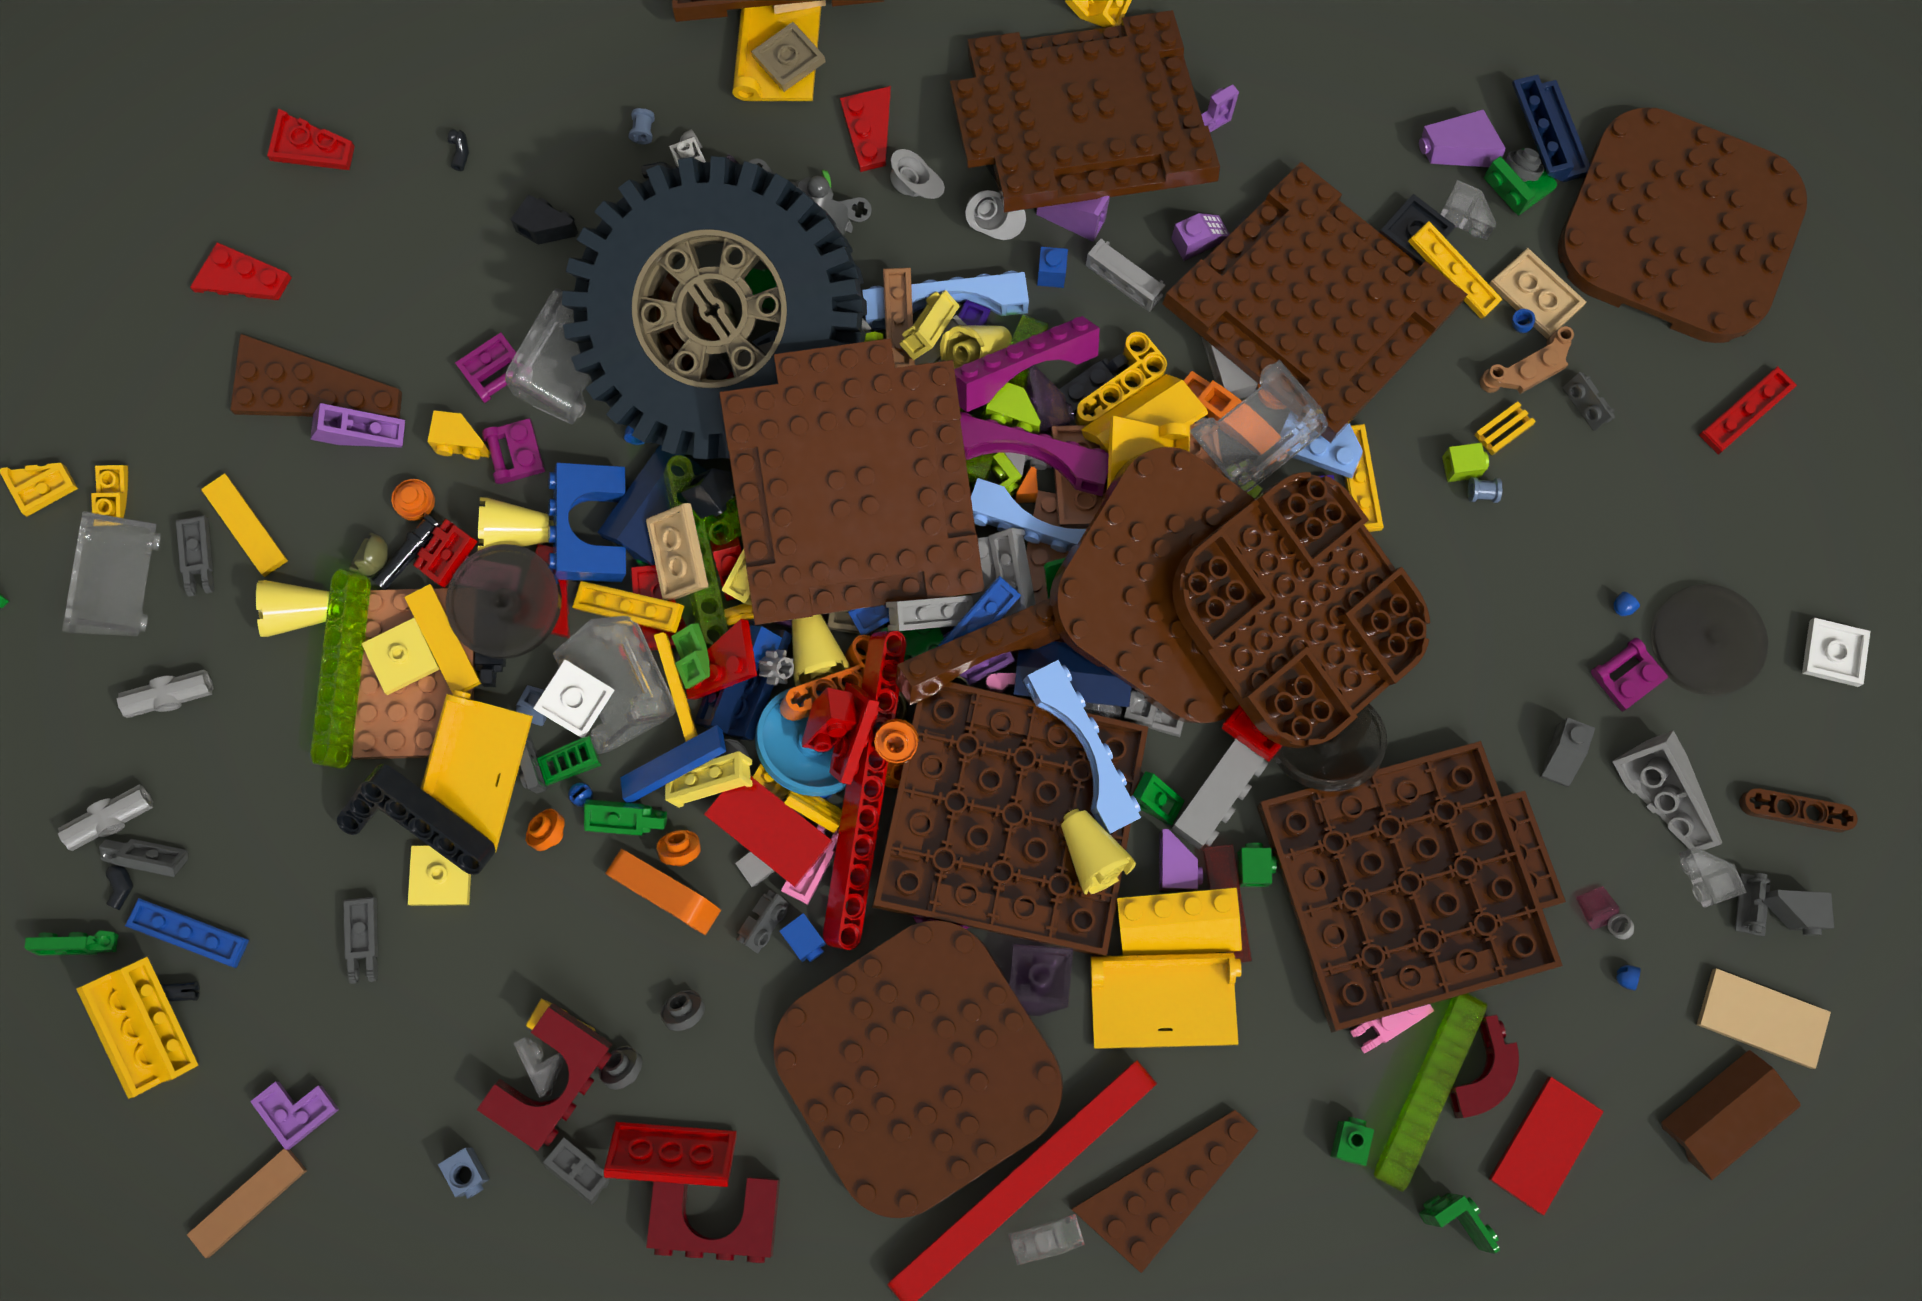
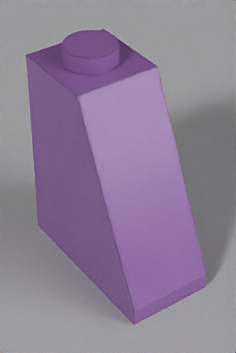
M1484 110L1424 126L1422 137L1419 140L1420 151L1426 155L1430 164L1490 167L1491 163L1501 156L1503 158L1506 149Z
M1110 196L1094 200L1037 208L1036 215L1094 242L1105 222Z

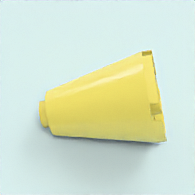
M958 325L945 332L942 336L940 356L942 361L953 360L954 369L963 364L970 363L987 354H992L1012 345V336L1004 326Z
M480 497V504L485 505V507L479 506L478 539L479 543H484V546H478V553H490L548 543L549 526H553V520H549L548 514L488 497Z
M268 580L258 581L256 586V610L259 611L260 619H257L260 637H269L333 620V614H339L338 597H332V592Z
M821 614L792 620L795 686L850 668L849 662Z
M1074 809L1063 817L1065 821L1061 824L1062 831L1084 894L1087 895L1088 891L1090 894L1102 891L1118 882L1117 877L1123 870L1126 875L1133 870L1136 862L1131 855L1086 810L1079 811V809Z

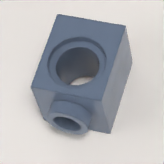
M464 1148L438 1164L455 1197L465 1195L467 1199L471 1198L484 1189L482 1184L490 1180L473 1148ZM464 1166L469 1167L472 1172L471 1179L466 1184L459 1178L460 1170Z

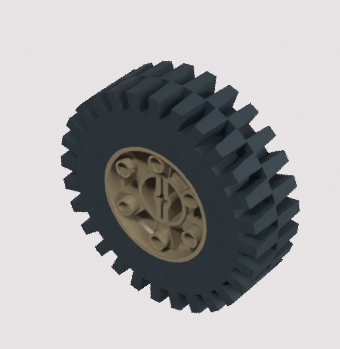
M711 156V162L703 163L693 157L678 159L679 167L674 169L662 165L647 169L649 179L643 183L629 179L618 187L624 196L617 203L603 201L594 211L602 218V221L596 229L583 227L577 238V241L586 245L582 259L569 258L566 268L567 273L576 277L574 291H562V306L573 310L574 323L563 324L565 339L576 342L579 347L580 354L571 357L576 371L589 374L593 382L585 387L593 400L606 402L611 409L606 415L616 424L629 425L634 429L632 436L644 443H657L662 446L661 450L665 452L693 455V458L699 459L730 458L719 392L778 384L774 354L864 342L866 333L862 330V316L867 315V301L861 295L860 284L864 282L861 270L854 263L851 256L853 250L848 240L839 232L835 226V221L811 197L777 173L774 175L759 165L744 161L742 165L726 157ZM723 243L720 267L701 268L695 249L709 244ZM740 249L743 258L739 264L733 265L730 262V254L733 250ZM685 257L684 266L680 269H675L674 265L681 258ZM761 260L772 273L777 287L753 295L751 288L744 278L757 262ZM668 273L680 282L674 291L671 302L657 300L662 283ZM728 283L735 289L742 303L740 322L735 316L733 305L723 299L714 284ZM772 297L776 303L775 310L772 313L766 314L763 311L762 304L765 299ZM695 302L699 307L701 318L711 324L721 340L711 341L704 337L697 329L693 318ZM657 307L661 311V317L658 321L656 317ZM757 319L780 323L775 341L767 354L748 339ZM672 327L675 328L679 337L685 342L673 358L665 348L659 333ZM743 350H747L751 354V362L745 367L740 365L738 361V356ZM727 352L736 377L724 380L705 379L709 355ZM689 354L694 359V366L689 371H686L682 366V359Z

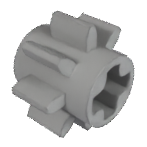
M767 650L766 656L759 660V676L768 677L767 684H787V679L794 674V659L786 657V650Z

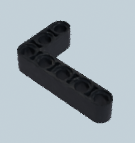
M385 764L378 765L368 775L337 817V824L343 832L357 835L380 809L454 865L471 875L479 874L496 851L493 842L394 768Z

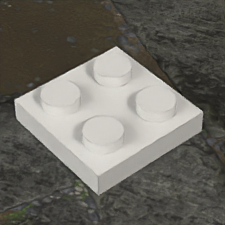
M1818 618L1811 619L1808 627L1802 674L1856 687L1863 685L1871 631Z
M564 659L533 709L579 737L584 738L613 694L614 689Z

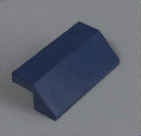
M1538 74L1513 80L1512 85L1547 175L1563 182L1585 177L1590 164L1557 80L1541 83Z
M661 445L656 449L598 531V534L603 539L622 545L634 559L650 565H654L655 561L646 519L683 503H688L681 494V491L693 476L707 471L685 454H672L662 451Z
M749 620V625H751V626H761V625H755V622H754V621ZM767 629L782 637L778 650L787 651L792 634L785 630ZM758 668L757 676L704 696L694 724L707 729L718 725L723 730L724 735L753 741L758 721L768 703L774 685L767 684L768 677L759 676L760 670Z
M1054 641L1036 650L1022 649L1018 651L1014 695L1031 696L1023 682L1024 678L1059 660L1061 666L1065 665L1071 674L1072 681L1070 683L1075 692L1079 691L1086 703L1130 706L1132 688L1130 685L1104 667H1097L1064 642Z

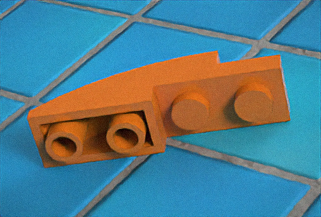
M1193 371L1184 379L1186 385L1207 409L1208 414L1206 416L1219 424L1221 431L1263 459L1281 438L1260 415L1214 380L1210 383Z

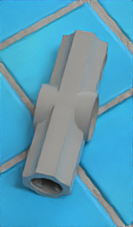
M199 670L178 677L162 676L150 680L149 685L118 693L117 704L122 715L130 718L151 711L166 712L178 709L184 702L212 695L214 688L206 670Z
M137 785L113 799L108 798L93 803L87 808V813L59 827L58 836L68 850L74 851L98 837H106L119 832L125 827L127 821L152 809L153 800L144 786Z

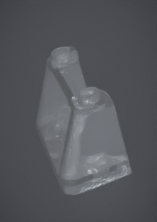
M557 288L549 296L511 361L505 375V381L516 399L573 425L576 418H580L585 411L586 403H584L582 392L588 384L590 376L589 374L576 371L571 357L580 354L576 342L565 339L563 324L574 323L573 310L562 306L563 290Z
M1280 360L1275 364L1266 366L1262 370L1259 380L1261 387L1220 420L1216 421L1213 417L1208 419L1202 418L1190 431L1191 435L1220 472L1245 492L1252 490L1313 442L1328 426L1321 407Z
M82 512L62 632L138 636L140 631L145 632L148 615L142 614V606L152 550L159 549L161 534L155 533L157 524Z
M615 616L591 619L553 652L559 667L563 660L566 659L614 689L613 694L599 714L603 724L597 725L591 731V740L597 754L607 753L618 748L674 715L676 708L673 698L638 623L633 621V618L629 616Z

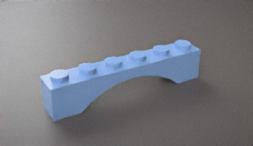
M1007 271L1001 275L980 274L974 278L953 277L947 281L926 280L920 284H911L913 313L926 307L927 297L934 292L941 294L945 290L956 302L964 303L967 299L991 309V311L1000 316L1028 313L1029 298L1025 272ZM872 286L862 290L863 298L867 301L866 322L873 331L886 329L884 288L882 286Z
M977 478L971 495L974 523L976 525L986 526L988 524L997 527L999 532L1009 528L1025 530L1024 539L1035 544L1042 542L1051 545L1050 547L1053 550L1062 553L1070 551L1073 546L1077 545L1086 529L1063 528L1041 521L1022 509L1004 486Z
M1059 660L1027 675L1023 682L1035 705L1063 721L1082 744L1090 762L1093 776L1091 812L1095 820L1111 834L1141 818L1138 813L1141 809L1136 798L1128 794L1125 788L1127 782L1123 773L1119 769H1115L1111 761L1113 755L1106 743L1102 744L1097 734L1099 733L1097 723L1092 717L1089 718L1084 710L1086 706L1084 698L1079 691L1075 692L1070 683L1072 677L1068 668L1065 665L1061 666Z

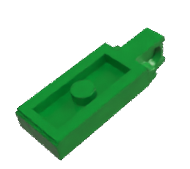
M588 799L584 803L585 831L642 836L643 833L650 832L651 828L664 829L667 823L666 811L652 810V806L645 804Z
M99 930L94 936H88L87 933L70 932L68 937H58V934L39 933L38 937L26 938L24 948L38 956L92 955L99 952H116L119 935L115 932Z

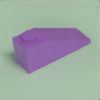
M320 403L313 414L310 440L335 445L401 448L403 446L405 420Z

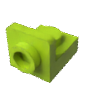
M997 453L993 456L992 471L1000 482L1004 480L1000 485L1006 488L1010 496H1013L1021 485L1022 475L1005 453Z

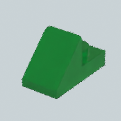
M1145 771L1133 794L1142 811L1171 826L1185 802L1184 799L1155 774Z

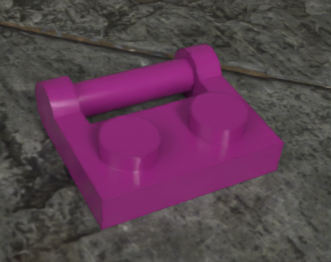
M501 332L455 362L484 403L491 400L490 396L521 375L525 377L530 374L527 366ZM510 362L515 365V367L485 387L481 385L480 382Z
M530 418L500 427H488L482 431L483 439L488 443L495 469L493 477L496 484H504L545 472ZM499 439H507L514 466L513 469L507 470L505 467Z
M1636 637L1627 643L1625 649L1605 664L1597 665L1591 670L1594 679L1622 712L1669 677L1648 653L1645 644ZM1635 656L1640 663L1613 682L1609 674Z

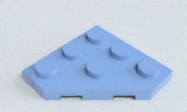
M1291 410L1279 434L1281 438L1274 445V451L1351 479L1363 453L1350 423L1330 443Z

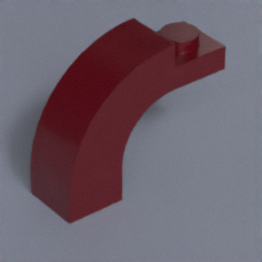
M1497 1015L1477 1019L1486 1050V1063L1480 1076L1468 1084L1447 1088L1455 1118L1471 1117L1491 1110L1508 1095L1516 1080L1519 1067L1517 1042L1505 1044L1506 1030L1503 1022L1498 1020Z

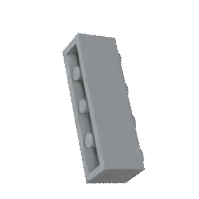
M1201 337L1215 382L1239 399L1253 396L1258 383Z
M1235 739L1171 830L1198 850L1204 844L1210 847L1219 834L1215 830L1221 821L1227 823L1236 810L1232 807L1237 798L1244 799L1252 788L1248 782L1253 775L1259 777L1268 763L1260 755Z

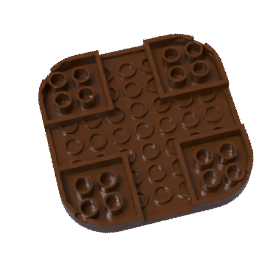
M1637 108L1615 118L1596 144L1589 161L1590 165L1559 237L1558 257L1560 263H1564L1569 273L1567 278L1579 290L1593 298L1618 308L1622 303L1668 321L1671 323L1670 329L1701 341L1725 343L1731 339L1745 336L1769 312L1805 216L1807 193L1802 178L1785 158L1769 150L1663 109Z
M1174 447L1156 448L1135 456L1119 470L1102 497L1104 501L1078 544L1071 548L1058 569L1050 590V605H1052L1055 618L1053 623L1059 635L1069 647L1097 667H1104L1145 696L1144 699L1168 716L1187 723L1216 722L1229 717L1240 704L1182 625L1173 601V581L1177 567L1183 557L1255 498L1193 453Z
M1311 472L1293 474L1275 483L1198 543L1179 563L1173 581L1175 609L1186 631L1257 729L1271 741L1290 748H1304L1321 744L1337 736L1358 717L1356 714L1388 686L1396 684L1410 672L1423 658L1429 644V639L1426 638V624L1430 623V616L1418 588L1402 566L1395 569L1364 525L1369 519L1351 494L1334 479L1326 475L1323 477L1311 475Z
M926 921L912 925L796 1000L787 1009L779 1022L774 1039V1060L778 1074L845 1188L861 1206L884 1217L906 1218L923 1213L1013 1155L1046 1131L1056 1117L1062 1100L1063 1078L1057 1058L1043 1035L1033 1023L984 943L971 931L950 922Z

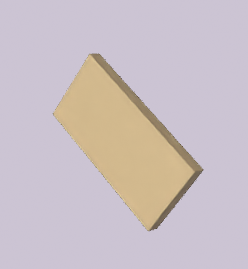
M1716 968L1712 969L1697 1025L1804 1067L1816 1069L1831 1012Z

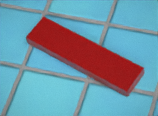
M1777 366L1699 436L1719 455L1793 390L1797 384Z

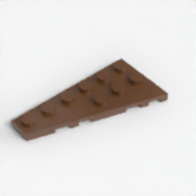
M240 334L230 410L234 415L313 417L315 410L322 403L400 419L402 392L399 389Z
M1233 1110L1168 1151L1122 1177L1112 1185L1094 1194L1084 1202L1071 1208V1210L1142 1273L1259 1130L1236 1110Z

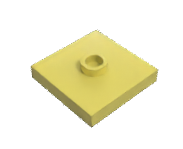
M415 618L361 643L386 695L440 670Z
M411 846L408 905H469L471 874L461 870L430 846Z

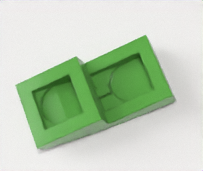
M699 623L690 624L671 636L681 658L675 665L686 689H690L710 677L708 651Z

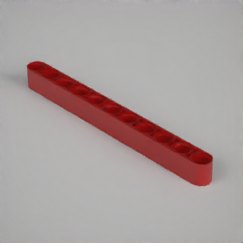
M899 631L876 632L872 634L868 642L861 688L876 700L879 698V710L877 718L873 721L869 731L868 744L862 751L859 760V770L853 777L851 785L846 784L823 928L825 943L828 946L845 950L856 948L862 936L888 761L880 757L876 751L874 740L879 727L884 722L895 719L899 696V688L896 684L897 665L904 662L906 650L905 637Z
M1138 1060L1132 1063L887 1283V1286L900 1301H918L1144 1097L1157 1082Z

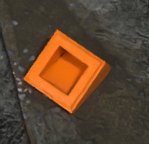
M1035 467L1030 468L1016 493L1015 501L1017 503H1035L1038 495L1037 469Z

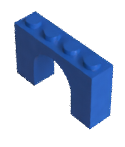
M556 463L554 472H549L548 488L553 489V499H549L548 515L553 516V526H549L548 542L553 543V553H549L548 569L553 570V579L622 582L626 575V548L596 546L583 542L571 530L568 513L573 507L586 501L619 502L625 495V467Z

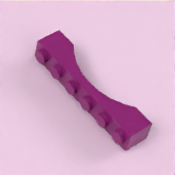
M1083 316L1076 317L1069 322L1052 327L1047 331L1033 335L1028 339L1009 345L1004 349L987 354L980 359L954 369L959 407L969 412L989 403L1009 380L1035 364L1050 360H1064L1078 365L1098 356L1100 328Z
M960 412L966 460L991 453L1028 455L1055 468L1071 483L1074 489L1103 496L1108 479L1109 454L1106 451L1098 448H1085L1073 441H1059L1047 434H1033L1026 432L1021 427L1011 428L1000 425L991 419L982 420L974 418L968 413Z

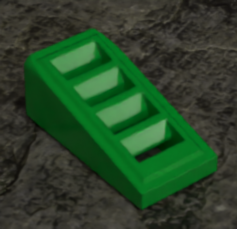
M590 735L537 758L546 786L602 766L594 741ZM585 749L588 757V760L583 761L580 753V750ZM569 754H575L577 765H572ZM564 757L567 766L566 770L562 771L558 758ZM552 760L557 772L554 775H551L547 763Z

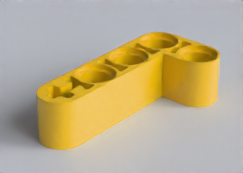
M1133 332L1127 337L1123 355L1129 361L1128 365L1130 367L1080 401L1075 416L1076 425L1090 424L1165 374L1167 360L1147 335L1142 332ZM1139 346L1142 348V351L1136 352L1130 347ZM1155 366L1159 371L1151 372L1147 367ZM1133 381L1137 383L1138 386L1129 387L1128 385H1126L1125 382ZM1112 396L1116 399V402L1109 403L1104 400V397Z

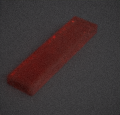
M1233 844L1204 848L1203 854L1209 890L1237 888L1242 951L1222 953H1234L1235 959H1240L1241 963L1251 962L1252 958Z

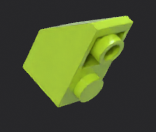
M1007 382L987 404L985 419L994 420L1000 425L1011 428L1021 427L1026 432L1039 434L1041 421L1023 387Z

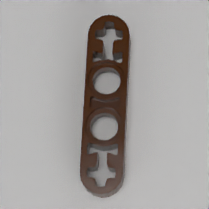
M1754 788L1743 793L1739 800L1742 811L1747 815L1832 832H1845L1853 829L1858 821L1855 810L1848 805L1760 788ZM1756 796V801L1762 803L1769 801L1768 806L1761 805L1755 808L1754 803H1751L1750 799ZM1780 800H1784L1790 805L1791 810L1788 815L1781 814L1777 809V804ZM1808 806H1814L1819 811L1817 821L1808 818L1806 814ZM1841 814L1843 818L1847 819V822L1841 824V820L1835 818L1828 819V816Z

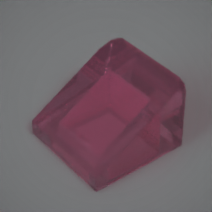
M1603 886L1577 897L1581 910L1592 930L1607 925L1612 916L1619 914V906Z

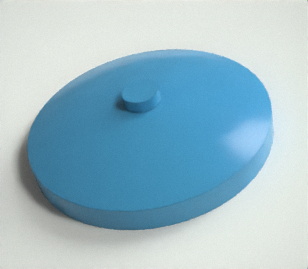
M790 689L775 696L763 710L755 733L757 754L766 772L784 788L801 795L827 796L844 790L846 784L840 783L829 773L834 746L828 752H818L814 749L802 747V739L809 716L796 721L787 720L780 712V703ZM816 691L817 695L820 696L822 691Z

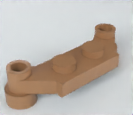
M1567 326L1561 327L1558 331L1552 333L1551 337L1547 340L1546 347L1508 368L1500 364L1493 365L1481 376V388L1486 392L1494 393L1500 387L1516 389L1521 394L1564 370L1568 366L1566 356L1571 346V340L1574 337L1573 330Z

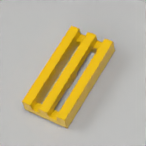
M1518 401L1475 433L1474 436L1491 455H1494L1536 422L1533 418L1530 419L1527 416L1529 413L1526 410L1523 411L1520 408L1521 404ZM1515 413L1517 415L1489 437H1484V434L1511 414ZM1520 420L1524 423L1495 446L1490 444Z
M789 790L784 802L785 805L830 832L835 833L840 826L842 814L840 808L820 796H806Z

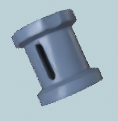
M634 109L631 113L633 126L629 131L628 137L635 143L648 144L652 142L653 138L651 124L655 121L654 113L648 109Z
M1471 477L1468 483V500L1470 502H1476L1477 499L1492 500L1493 503H1498L1502 497L1501 479L1495 478L1492 481L1478 480L1477 477Z

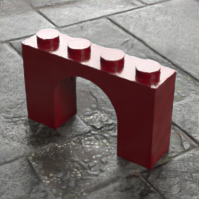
M554 1003L547 1008L531 1033L557 1050L565 1059L569 1070V1080L565 1091L552 1100L537 1101L526 1097L499 1079L477 1108V1111L536 1151L543 1144L549 1147L559 1133L555 1126L561 1118L567 1121L577 1107L573 1100L579 1092L582 1095L586 1094L595 1081L590 1076L596 1067L602 1070L613 1055L608 1052L612 1046L611 1042Z
M747 1178L742 1219L731 1234L722 1238L705 1237L691 1226L686 1214L688 1184L653 1182L646 1248L654 1249V1255L672 1256L673 1250L685 1251V1257L703 1258L704 1253H716L717 1260L733 1261L735 1255L747 1256L746 1262L765 1263V1257L771 1258L773 1256L780 1180Z

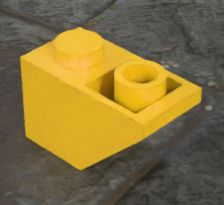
M433 411L427 442L437 454L442 456L461 454L466 458L474 460L480 459V457L489 458L490 452L461 413Z

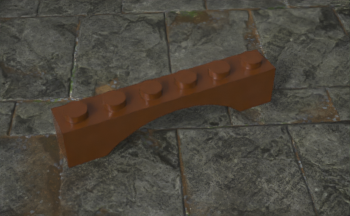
M1046 599L897 665L896 684L909 705L936 694L957 676L987 659L1014 650H1036L1060 639V635L1053 623L1055 618L1052 605H1050V599Z

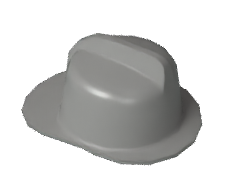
M906 149L896 150L892 154L890 178L891 183L898 192L912 197L921 196L929 199L939 198L944 193L945 186L943 181L918 154Z
M985 190L978 192L972 198H969L965 210L966 221L970 227L1000 240L1016 237L1023 230L1026 223L1025 210L1004 213L1000 193L996 191Z

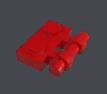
M446 518L440 527H435L432 532L434 534L425 548L421 547L417 553L419 557L413 564L422 573L444 588L478 542Z

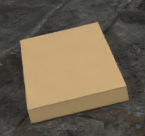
M1529 248L1523 251L1489 283L1516 311L1520 309L1532 311L1535 315L1533 327L1547 340L1551 337L1552 333L1560 329L1587 303Z
M683 503L647 518L646 523L662 599L673 601L708 588L691 503Z

